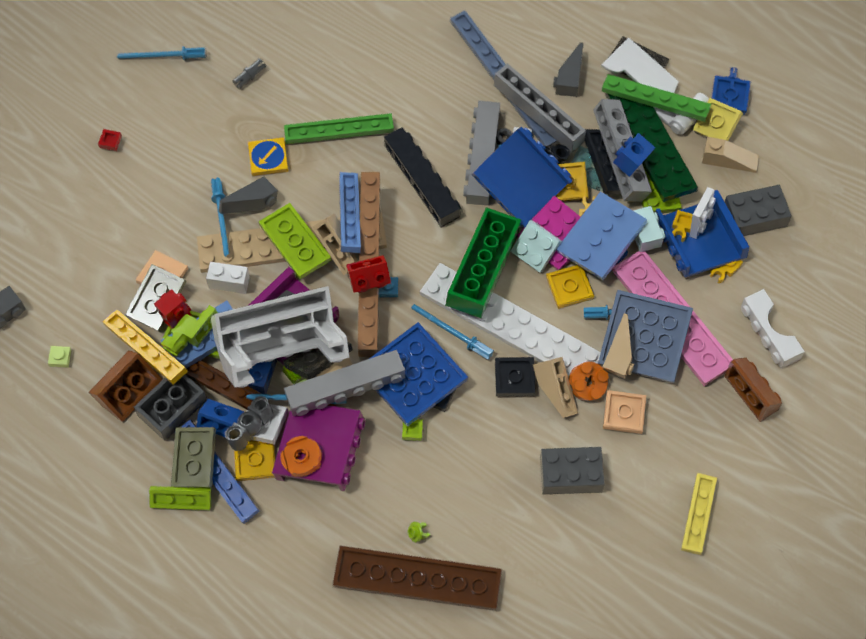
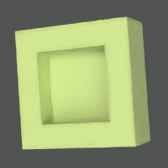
M51 346L48 359L49 367L69 368L71 348Z

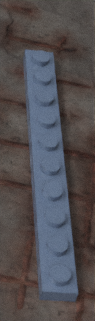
M466 11L451 17V24L494 80L495 73L506 65ZM508 99L527 126L532 129L539 142L549 148L551 145L559 143Z

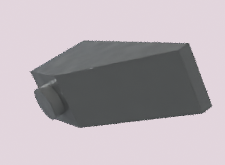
M579 43L560 67L558 77H554L553 87L556 88L555 95L577 97L584 43Z
M263 176L221 199L218 212L226 214L263 210L275 204L278 190Z

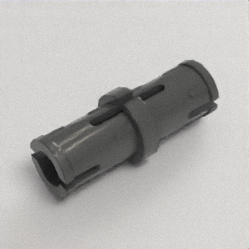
M258 58L251 66L245 67L243 69L244 72L232 80L234 84H237L236 87L238 89H241L250 79L253 80L256 74L266 68L265 63L261 64L263 62L262 59Z

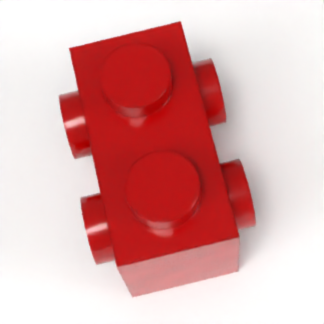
M384 255L346 264L353 293H363L368 289L382 288L391 283Z
M172 289L164 293L154 303L161 318L171 329H174L186 314L192 316L190 314L191 308L186 303L187 301L181 293L176 294Z

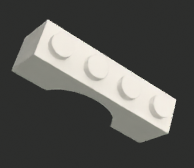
M763 289L744 298L741 311L751 321L752 329L758 332L763 346L770 351L774 363L778 364L782 369L800 360L805 351L795 336L781 335L770 326L768 315L774 304Z

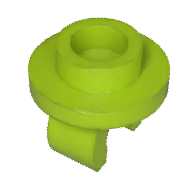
M412 522L408 528L409 538L413 542L426 539L430 533H423L422 529L427 524L425 522L420 524Z

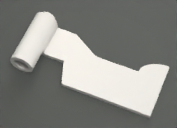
M630 38L601 65L612 73L624 71L637 83L672 93L675 92L679 82ZM697 93L693 98L706 103L709 100L703 93ZM654 107L659 118L676 134H684L696 121V119Z

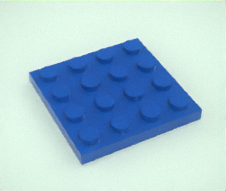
M419 322L371 357L374 358L394 350L398 351L405 369V378L395 384H386L381 389L376 390V392L407 427L468 380V376Z

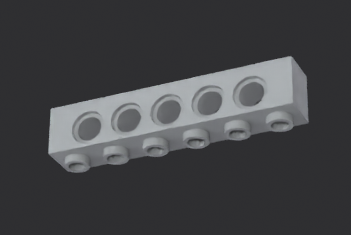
M601 99L593 111L623 200L642 202L652 192L643 165L641 164L629 177L613 163L618 157L615 153L621 146L625 147L623 144L630 136L633 138L621 101Z

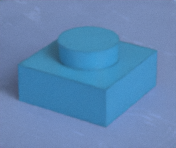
M390 277L391 283L379 288V298L398 297V277Z

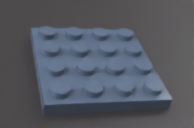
M617 290L598 364L603 366L625 313L628 314L632 363L634 364L631 373L674 383L693 308Z

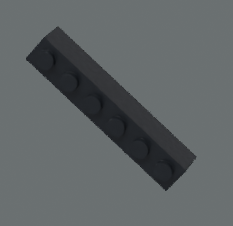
M401 127L384 136L385 148L440 228L460 218L461 206L459 202L453 200L447 186L444 187L440 175L432 170L430 161L423 157L421 148L414 144L410 132H406Z

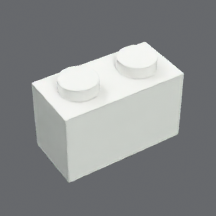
M210 262L206 277L209 289L243 294L247 292L250 279L248 267Z

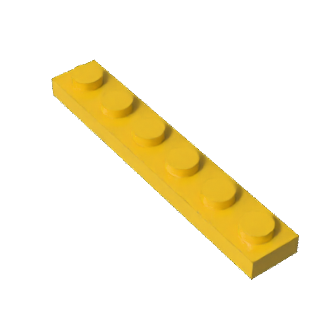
M114 311L103 321L110 331L133 351L138 353L170 383H176L188 372L179 361L120 311Z

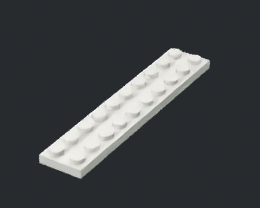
M439 263L420 290L421 296L529 357H534L540 363L563 357L568 379L575 366L583 362H595L598 364L601 352L495 293H492L482 318L445 306L447 292L456 275V271Z

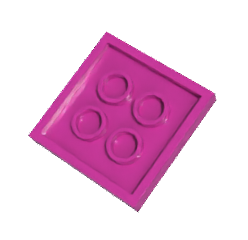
M554 196L532 220L563 241L580 219V216ZM523 228L520 231V233L517 235V238L520 237L525 228ZM556 250L548 263L556 270H561L570 260L559 254Z

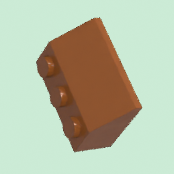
M128 350L88 393L103 408L123 422L135 410L134 406L162 381V378L138 353Z
M746 357L733 359L724 377L759 422L780 409L782 405L781 398L769 387L767 379L761 377L753 362H750Z

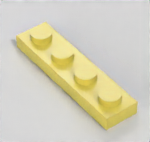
M700 473L696 475L681 546L682 551L698 555L702 554L717 481L716 477Z

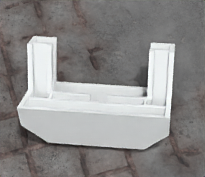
M329 286L217 313L211 317L214 340L223 371L235 388L246 387L248 384L254 383V379L247 369H251L256 363L263 361L270 362L275 358L290 357L294 353L309 352L317 347L330 362H341L343 359L349 358L347 336L333 322Z

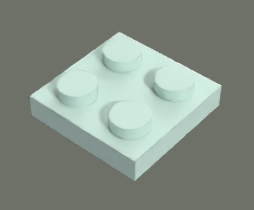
M530 220L510 252L538 272H543L562 240L535 221Z

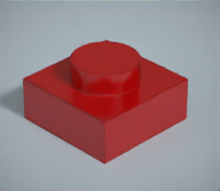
M103 129L98 142L99 148L117 151L122 138L121 132Z

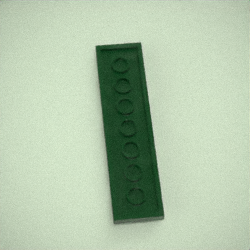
M605 93L607 99L621 101L633 138L639 133L655 147L642 164L662 201L666 202L697 192L698 186L654 107Z

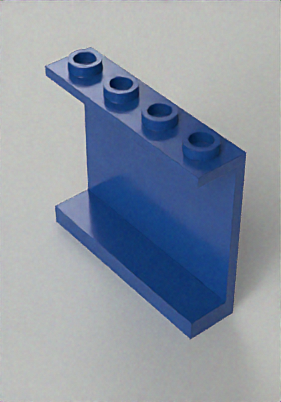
M522 126L500 145L471 175L510 216L521 219L520 227L525 228L528 222L573 180L570 178L571 174L565 168L561 169L557 165L558 160L553 155L549 156L544 151L546 149L544 145L532 138L533 134L530 130Z
M718 190L714 191L716 201L712 208L714 209L713 215L710 220H706V228L703 233H699L697 239L689 237L690 233L686 232L684 242H681V235L674 237L672 224L677 211L663 215L660 208L656 209L659 220L658 225L665 233L663 242L667 243L670 256L675 258L677 269L679 272H682L685 278L748 257L749 245ZM698 204L680 211L693 214Z

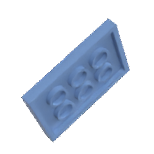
M600 191L556 250L562 256L604 280L645 226L647 219Z

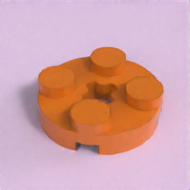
M583 362L572 369L569 383L572 386L573 394L583 401H591L601 398L605 393L609 376L599 364ZM590 377L592 380V384L587 386L585 378Z
M306 436L294 437L286 443L284 451L282 450L280 456L281 463L292 476H307L320 468V461L322 459L321 449L314 440L308 439ZM301 452L306 455L303 460L296 459Z

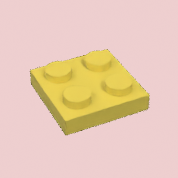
M709 98L707 103L711 104V109L706 121L697 120L693 131L705 137L728 141L743 113L738 109Z

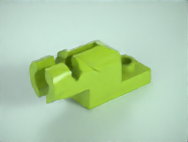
M209 305L200 314L198 320L188 314L182 317L174 329L170 331L173 336H166L161 342L164 350L173 356H177L187 347L188 343L198 347L212 329L211 317L218 313L217 310Z

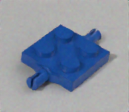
M734 67L730 68L729 76L715 75L711 98L742 111L743 115H746L751 81L738 78V69L735 68L734 70Z

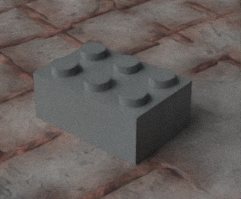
M780 184L727 195L725 199V204L743 236L788 227L792 217Z
M186 375L182 376L174 384L164 378L134 406L137 416L165 441L176 428H179L207 401L205 392Z
M601 447L541 449L542 495L603 492L604 473Z

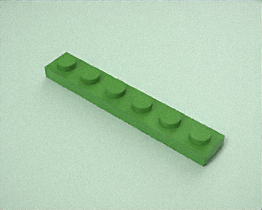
M610 74L607 75L602 86V92L703 122L706 121L711 109L710 103Z
M392 113L288 124L284 125L286 144L392 133L394 126Z

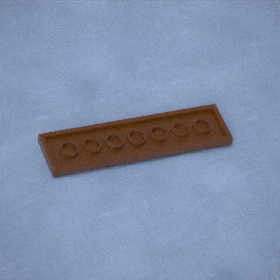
M339 546L333 587L496 611L502 569Z

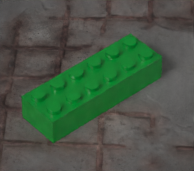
M487 207L485 208L447 292L445 306L482 318L518 235L521 219Z

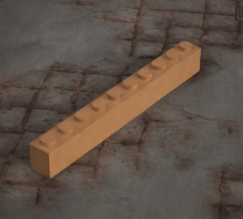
M361 172V249L359 261L379 256L380 172ZM376 287L359 293V357H372L378 352L379 288Z

